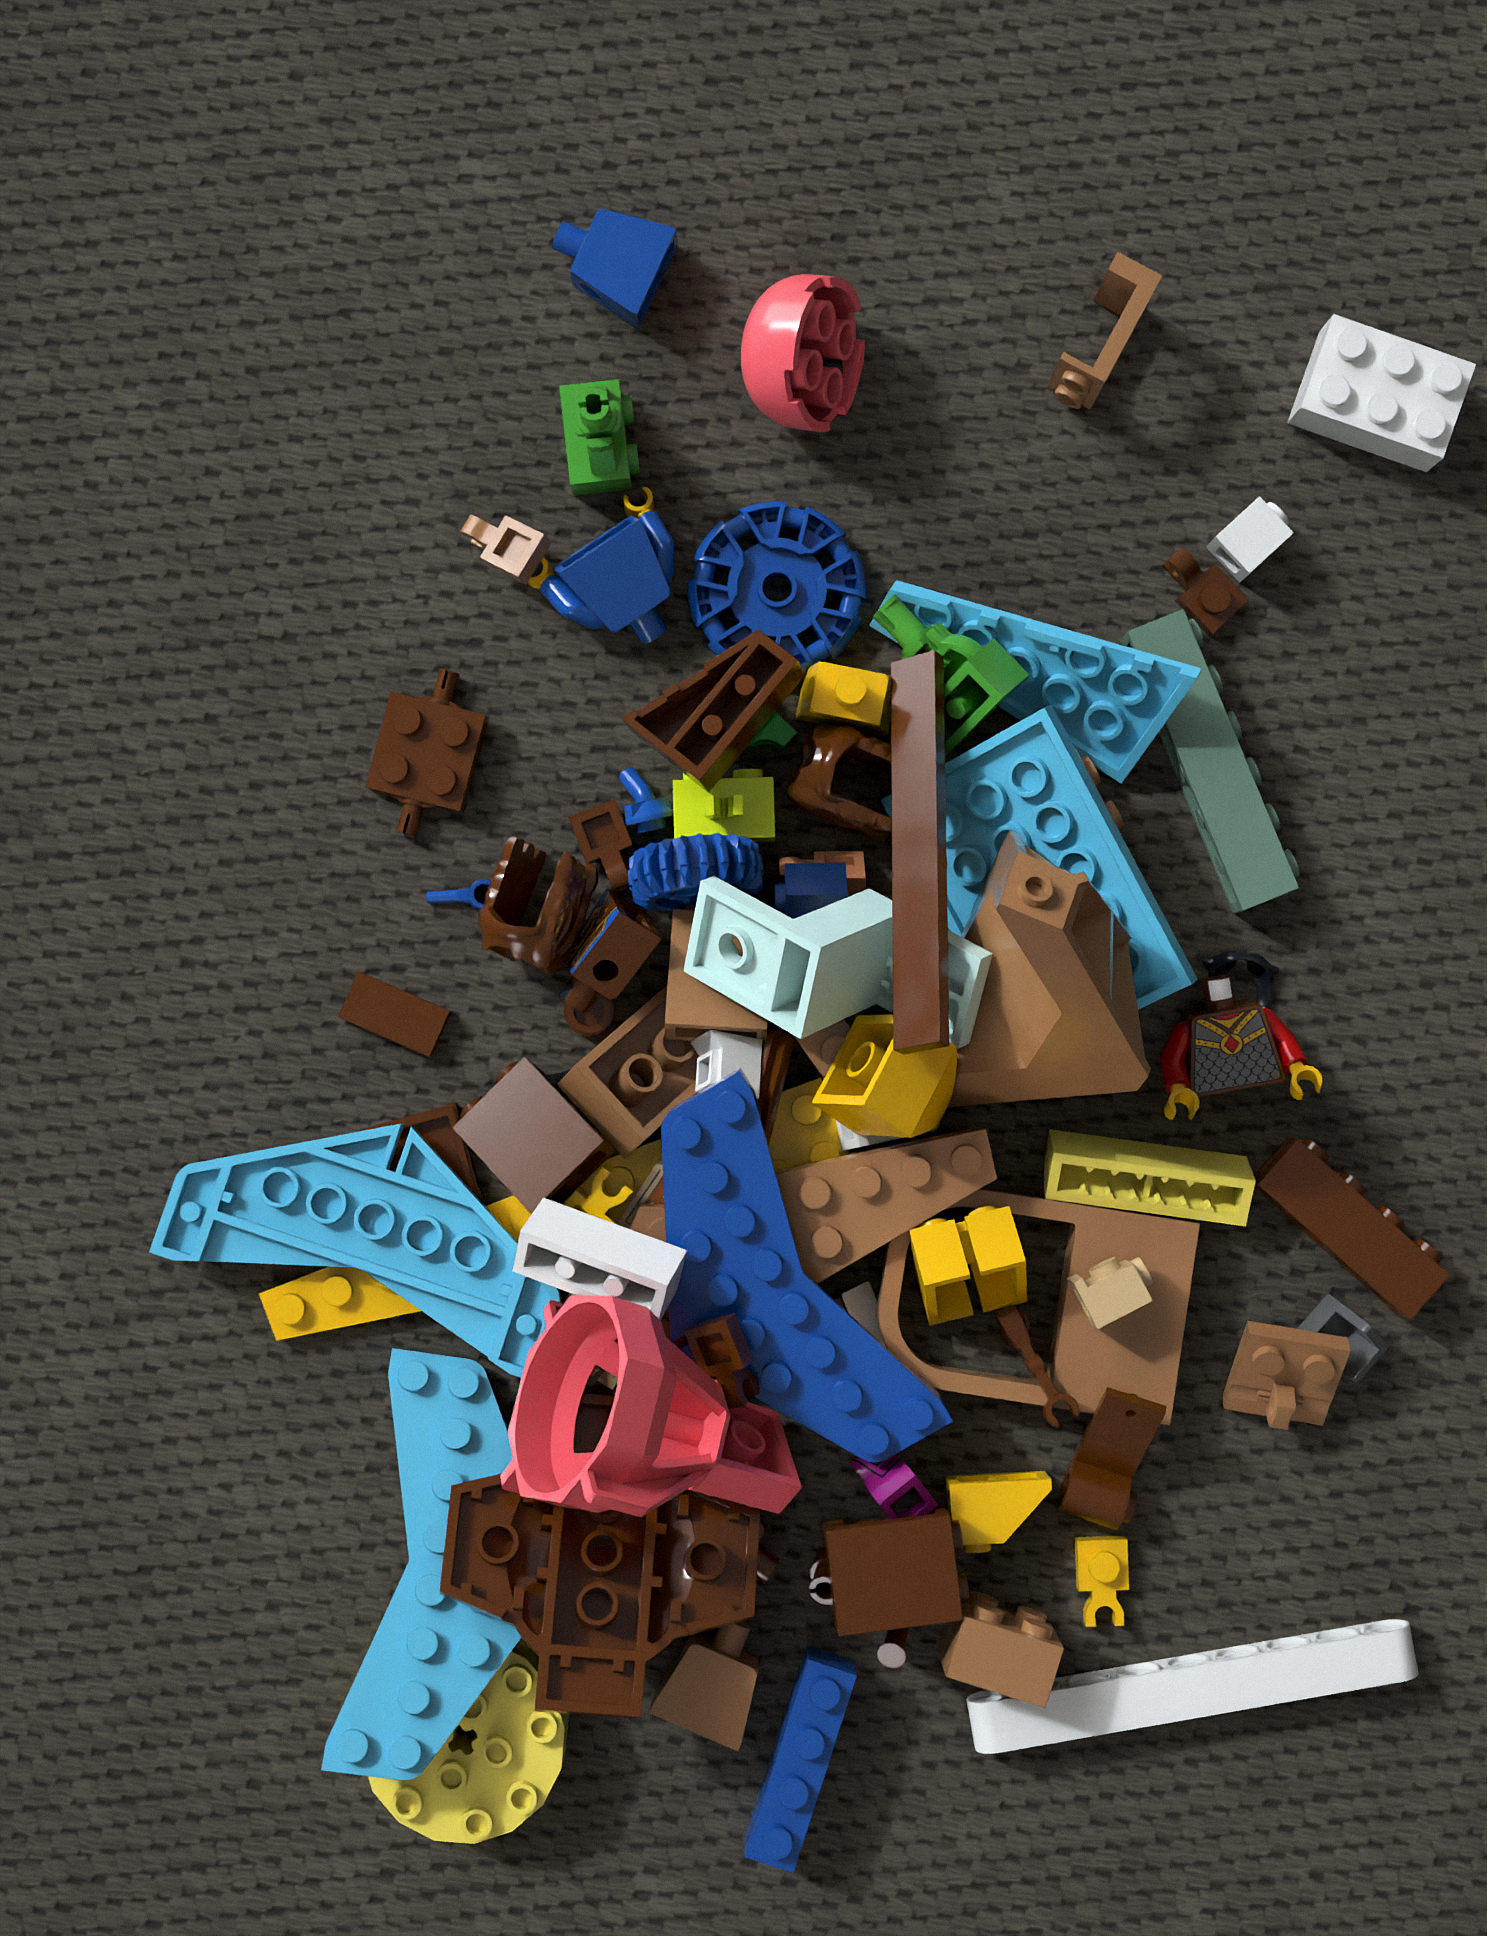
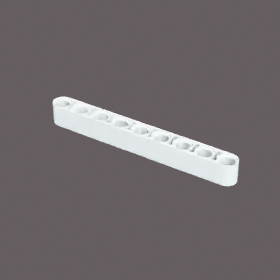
M1388 1619L1058 1677L1054 1679L1046 1708L989 1690L973 1693L967 1697L966 1701L975 1750L983 1754H993L1399 1683L1416 1678L1419 1673L1409 1622L1401 1619Z

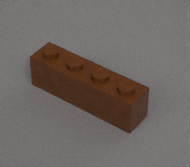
M1287 1137L1254 1174L1256 1180L1254 1188L1397 1316L1411 1320L1450 1276L1438 1264L1443 1257L1424 1240L1419 1238L1414 1243L1401 1231L1405 1223L1384 1205H1380L1376 1209L1363 1197L1367 1189L1352 1175L1343 1171L1339 1176L1325 1163L1329 1159V1155L1315 1142L1307 1137L1302 1142L1299 1139Z

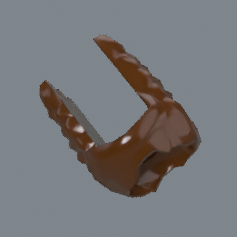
M844 724L816 725L802 744L803 760L799 770L791 775L790 782L786 787L787 799L799 809L813 812L819 818L826 819L829 823L837 824L844 829L858 830L874 839H888L892 834V818L835 795L831 792L835 765L844 755L891 775V746L888 743H884L881 739L873 738L870 733H860L853 726Z
M511 836L503 848L502 858L497 863V869L492 875L491 884L486 892V900L478 911V925L482 934V949L491 950L511 961L523 960L534 966L537 970L545 971L547 974L558 972L570 958L575 943L581 937V927L586 921V913L590 907V898L598 885L599 873L597 867L590 863L584 866L579 859L576 860L574 856L564 852L557 864L553 883L546 896L535 927H524L522 924L524 910L545 862L546 852L535 849L533 844L524 842L522 838Z

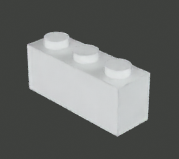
M543 1197L520 1231L512 1272L574 1295L613 1296L648 1307L661 1320L678 1289L687 1250Z

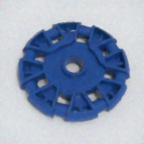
M784 501L761 502L739 509V515L724 524L721 520L703 539L692 561L696 564L693 579L688 580L687 589L692 620L697 630L702 628L710 641L707 646L716 656L759 629L796 658L806 675L808 668L817 662H821L828 657L832 660L836 658L855 635L862 620L858 617L860 603L866 600L867 592L863 563L858 551L852 552L844 538L847 534L838 524L821 512L807 506L805 510L786 506L787 502ZM785 526L800 530L798 542L779 538L781 527ZM750 532L758 544L750 547L743 553L736 540ZM828 550L835 563L823 570L814 556L821 551ZM716 569L730 570L727 586L713 583ZM779 576L785 578L790 583L792 592L786 600L774 602L764 595L762 588L769 578ZM827 592L841 597L838 611L824 608ZM731 609L734 619L738 620V624L726 630L718 617ZM812 627L819 640L804 648L798 636H802Z

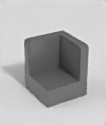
M1329 1293L1297 1328L1348 1337L1351 1352L1342 1374L1354 1383L1359 1382L1390 1347L1371 1325Z

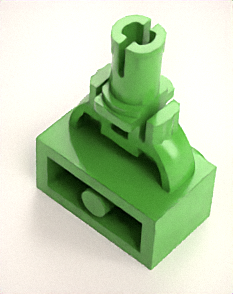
M619 379L559 386L569 479L573 496L631 490V474H640L637 443L627 444L625 426L635 425L631 394L622 395Z
M896 594L887 600L879 608V611L873 615V618L903 648L901 653L904 656L901 660L933 650L944 657L945 757L966 740L1029 676L1021 665L995 639L983 647L967 636L951 634L940 622L934 626L929 625L925 627L906 608V605Z

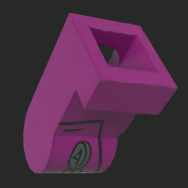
M897 1454L880 1462H868L858 1456L850 1461L851 1465L864 1480L866 1488L890 1519L926 1515L938 1506L917 1476ZM911 1492L918 1493L917 1501L913 1507L905 1512H895L896 1503L902 1496Z

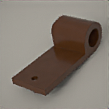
M1107 1387L1067 1467L1058 1494L1057 1511L1117 1530L1122 1522L1130 1523L1137 1504V1494L1131 1492L1132 1477L1166 1414V1406L1137 1397L1136 1394H1127Z

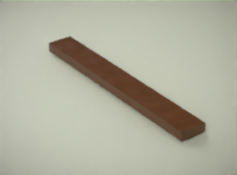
M935 650L891 662L893 1050L903 1055L949 1046L944 657Z

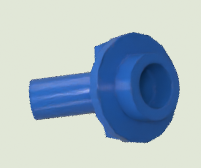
M629 767L623 770L619 780L636 801L634 804L624 806L625 825L636 824L637 833L667 827L665 817L674 815L668 797L655 799L653 791L635 768Z

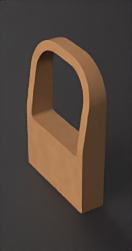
M980 1188L948 1207L981 1208L993 1206L998 1209L1010 1206L1012 1214L1069 1222L1047 1375L1058 1394H1067L1076 1400L1080 1412L1094 1414L1106 1388L1109 1387L1127 1394H1136L1137 1397L1165 1405L1166 1414L1161 1424L1170 1426L1200 1223L1180 1218L1045 1199V1197ZM922 1223L913 1227L912 1229L918 1228ZM908 1230L889 1241L885 1251L877 1307L879 1330L886 1348L917 1377L921 1376L933 1388L1044 1406L1047 1397L1036 1379L935 1365L922 1359L908 1347L899 1328L898 1306L906 1254L911 1241L910 1232ZM1112 1257H1116L1118 1262L1125 1259L1131 1261L1140 1257L1153 1281V1285L1147 1287L1153 1301L1100 1329L1095 1328L1086 1317L1067 1278L1077 1274L1086 1280L1091 1277L1088 1272L1090 1268ZM1057 1401L1053 1405L1054 1408L1070 1410L1067 1403L1063 1401Z

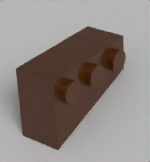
M758 629L705 663L704 668L678 685L674 683L662 691L663 695L638 711L632 710L621 717V719L634 734L709 793L803 679L805 674L796 658Z

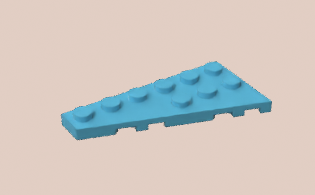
M898 580L890 588L881 604L882 606L896 594L906 605V608L925 627L929 625L934 626L940 622L951 634L967 636L983 647L995 639L1029 674L999 707L1017 719L1023 720L1037 711L1052 705L1081 759L1086 756L1089 757L1097 769L1121 784L1194 684L1202 670L1199 667ZM873 618L869 626H871L875 630L879 631L883 635L898 643V641Z

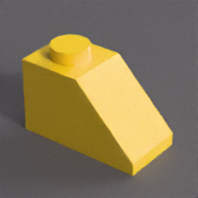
M1046 1471L945 1476L947 1512L951 1520H959L963 1552H988L991 1550V1544L1005 1543L1052 1490V1481Z

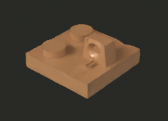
M1247 1321L1223 1392L1224 1409L1267 1416L1268 1425L1271 1428L1289 1430L1290 1420L1323 1426L1351 1352L1348 1337Z

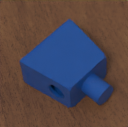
M599 209L588 231L563 221L557 230L552 248L574 259L570 275L575 288L631 326L639 329L678 246L677 229L607 209Z

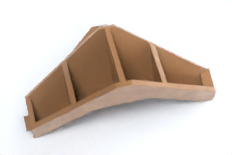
M1010 830L1000 847L961 934V937L993 953L970 1043L957 1049L956 1078L948 1107L1138 1091L1148 1078L1151 1067L1145 1058L1128 947L1131 936L1084 872L1074 874L1051 864L1024 845L1019 833Z

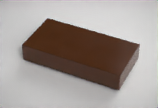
M358 971L338 1017L428 1057H432L452 1011Z

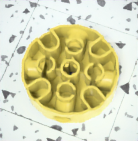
M523 1639L518 1641L421 1775L411 1780H394L368 1776L373 1793L399 1823L434 1841L476 1844L514 1831L543 1806L562 1769L566 1751L569 1714L534 1711L539 1656ZM461 1726L465 1732L473 1729L475 1731L474 1738L470 1739L467 1735L460 1736L457 1733L458 1727Z

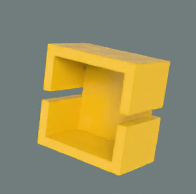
M985 1206L970 1212L968 1216L964 1217L965 1221L955 1223L954 1219L947 1221L946 1219L936 1218L922 1223L916 1229L909 1230L915 1274L929 1326L974 1315L965 1280L970 1279L967 1264H970L983 1313L1027 1302L1026 1259L1010 1206L998 1209L993 1206Z

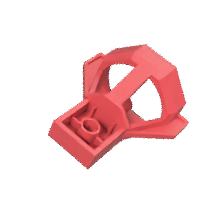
M570 1295L565 1303L550 1300L544 1307L543 1316L546 1329L528 1351L508 1429L513 1460L500 1476L501 1485L504 1490L556 1506L596 1513L612 1509L643 1517L687 1489L744 1504L751 1508L780 1514L802 1488L778 1411L749 1402L745 1406L728 1409L722 1385L718 1380L712 1379L665 1336L662 1322L648 1307L613 1296ZM595 1365L618 1378L613 1406L595 1451L574 1453V1432L579 1404L587 1381Z

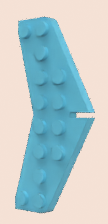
M402 1123L196 1162L184 1166L175 1177L149 1253L175 1261L359 1268L479 1350L504 1371L522 1378L528 1351L546 1329L543 1316L544 1307L550 1300L562 1303L560 1289L512 1272L518 1241L414 1127L410 1128L396 1172L389 1170L405 1125Z
M392 1348L388 1378L409 1562L326 1741L321 1770L394 1780H411L424 1772L521 1639V1636L514 1626L440 1595L451 1485L501 1474L513 1460L508 1431L487 1374L479 1363L471 1359Z

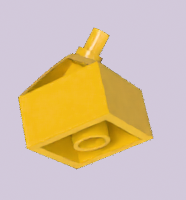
M893 1014L857 1015L811 1103L859 1135L912 1138L925 1132L935 1131L939 1127L952 1097L957 1069V1047L949 1042L948 1047L903 1055L893 1050Z

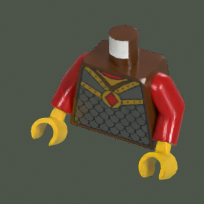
M1231 975L1212 976L1201 980L1205 1006L1182 1011L1181 1022L1172 1027L1160 1055L1165 1091L1171 1094L1164 1106V1114L1170 1120H1173L1176 1115L1175 1103L1177 1102L1187 1106L1189 1119L1192 1120L1199 1108L1200 1101L1198 1097L1285 1082V1073L1292 1075L1289 1089L1294 1099L1302 1100L1303 1097L1301 1087L1297 1084L1300 1080L1311 1081L1318 1094L1321 1090L1322 1075L1318 1069L1307 1065L1308 1061L1294 1034L1272 1009L1262 1007L1260 1003L1252 999L1235 1001Z

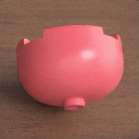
M800 274L784 278L769 287L760 296L749 314L741 343L743 380L755 406L768 419L781 426L815 432L830 431L831 421L837 414L846 415L854 401L864 363L865 340L856 339L854 312L857 313L861 309V304L854 288L847 280L841 277ZM822 358L842 360L843 376L838 368L823 366Z

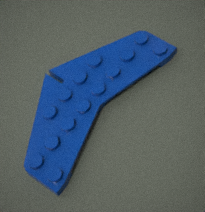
M739 1068L672 1108L667 1113L661 1126L666 1243L687 1250L678 1289L669 1304L671 1342L684 1336V1330L694 1323L735 1313L754 1359L745 1369L752 1372L758 1382L760 1393L755 1395V1398L865 1461L880 1462L886 1460L953 1422V1415L941 1395L921 1376L917 1377L814 1282L804 1270L799 1259L763 1129L756 1094L743 1070ZM688 1341L679 1345L678 1348L696 1363Z

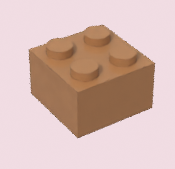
M970 1591L969 1603L961 1604L963 1620L946 1622L937 1652L945 1676L1046 1708L1064 1650L1051 1623L1046 1622L1047 1616L1040 1611L1025 1606H1018L1017 1612L997 1607L999 1600L981 1592Z

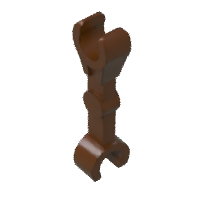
M1011 1305L996 1313L995 1319L1000 1329L1016 1350H1020L1027 1370L1033 1378H1036L1047 1397L1043 1407L1046 1421L1053 1427H1060L1058 1420L1052 1413V1407L1057 1401L1067 1403L1074 1418L1078 1417L1079 1407L1076 1400L1070 1395L1057 1393L1045 1372L1047 1371L1045 1364L1029 1344L1031 1342L1017 1309Z

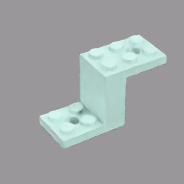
M712 876L700 881L683 971L800 1039L875 1004L893 1013L892 900L869 888L792 919L721 879ZM948 930L949 1042L959 1049L970 1043L993 953ZM732 935H735L742 945V957L738 955V949L732 941Z

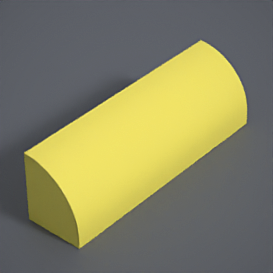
M1049 1129L1044 1166L1045 1199L1246 1227L1256 1182L1247 1156Z

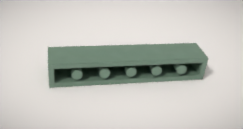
M1184 609L1127 631L1120 639L1123 646L1202 668L1194 684L1158 733L1232 912L1237 913L1298 889L1299 887L1295 879L1300 875L1297 862L1289 849L1283 850L1276 833L1280 831L1278 816L1270 803L1264 804L1257 788L1261 784L1259 770L1251 757L1245 758L1238 742V739L1242 738L1240 724L1232 711L1226 712L1219 693L1223 692L1222 682L1216 668L1213 665L1207 666L1200 650L1204 646V640L1197 622L1194 619L1188 620Z

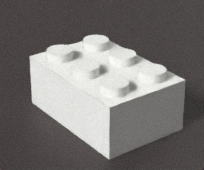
M1333 314L1319 331L1287 423L1428 472L1444 458L1476 364Z

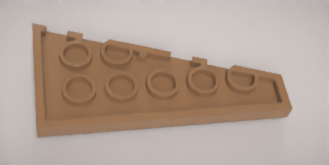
M986 1126L775 1171L801 1265L808 1276L816 1283L828 1278L997 1179Z

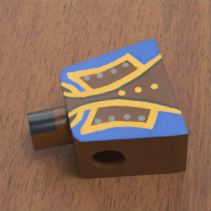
M607 888L581 928V937L575 943L570 958L566 962L572 977L559 994L560 998L581 1012L586 1010L597 992L610 1000L616 999L661 940L649 915Z

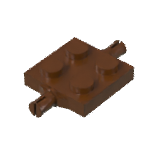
M439 669L433 697L416 698L390 692L365 787L369 790L392 795L404 803L398 829H396L398 833L417 837L423 809L444 808L463 814L465 812L489 717L484 714L461 709L452 702L458 677L460 676L459 673Z

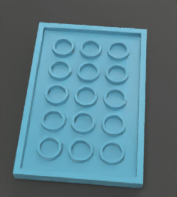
M1052 705L1037 711L945 763L948 928L951 932L961 936L1000 847L1008 832L1012 830L1020 834L1024 845L1051 864L1074 874L1084 872L1131 936L1128 947L1138 1009L1179 991L1198 980ZM892 794L883 798L881 802L889 817L892 818Z

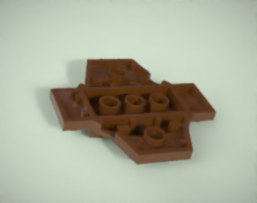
M582 1394L575 1424L574 1453L595 1451L608 1422L615 1396ZM501 1474L451 1485L440 1595L514 1626L525 1643L539 1656L534 1711L641 1719L645 1664L656 1658L674 1639L751 1620L754 1617L761 1511L756 1508L687 1489L643 1517H638L612 1509L596 1513L556 1506L522 1497L520 1494L506 1491L502 1488Z

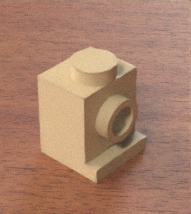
M1112 1257L1090 1268L1088 1272L1091 1277L1086 1280L1077 1274L1067 1278L1090 1324L1097 1329L1153 1301L1147 1290V1287L1153 1285V1281L1140 1257L1131 1261L1125 1259L1121 1262H1118L1116 1257Z

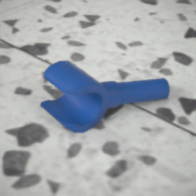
M487 879L477 880L470 888L458 890L427 891L426 900L428 904L470 903L472 907L480 910L483 904L477 902L474 898V890L479 886L489 887L491 881Z

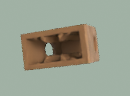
M743 1621L720 1627L714 1639L701 1633L690 1635L654 1691L650 1701L649 1714L739 1751L758 1674V1658L742 1651L751 1626Z

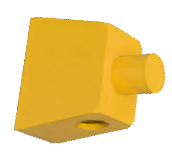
M817 662L808 668L803 678L795 719L821 725L844 724L853 726L861 733L866 732L871 735L887 738L891 722V677L882 673L827 662Z

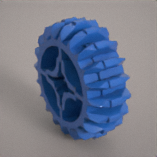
M699 833L695 836L681 835L680 838L675 839L664 838L660 843H650L645 848L638 849L629 858V870L627 873L634 903L648 910L655 909L663 912L667 910L673 911V909H684L687 906L696 904L700 881L712 876L753 897L763 889L762 877L764 876V866L759 846L745 836L739 837L735 834L721 835L720 833H715L712 835H702Z

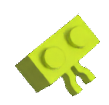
M762 769L734 770L733 778H721L708 793L683 773V780H673L674 839L680 838L681 835L695 836L699 833L702 835L720 833L721 835L735 834L739 837L745 836L753 842H775L773 777H763Z

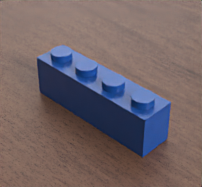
M806 1645L744 1837L746 1858L794 1873L857 1677L854 1660Z

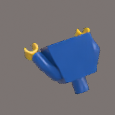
M641 487L642 495L646 501L643 506L636 507L631 505L628 496L625 494L623 502L625 513L628 516L626 519L554 567L543 556L540 561L543 565L542 572L538 576L530 577L527 583L533 588L540 589L541 594L563 617L592 630L606 626L612 633L630 624L641 643L647 644L667 630L666 625L654 607L671 595L668 583L674 576V541L659 513L653 511L654 503L651 490L648 487Z

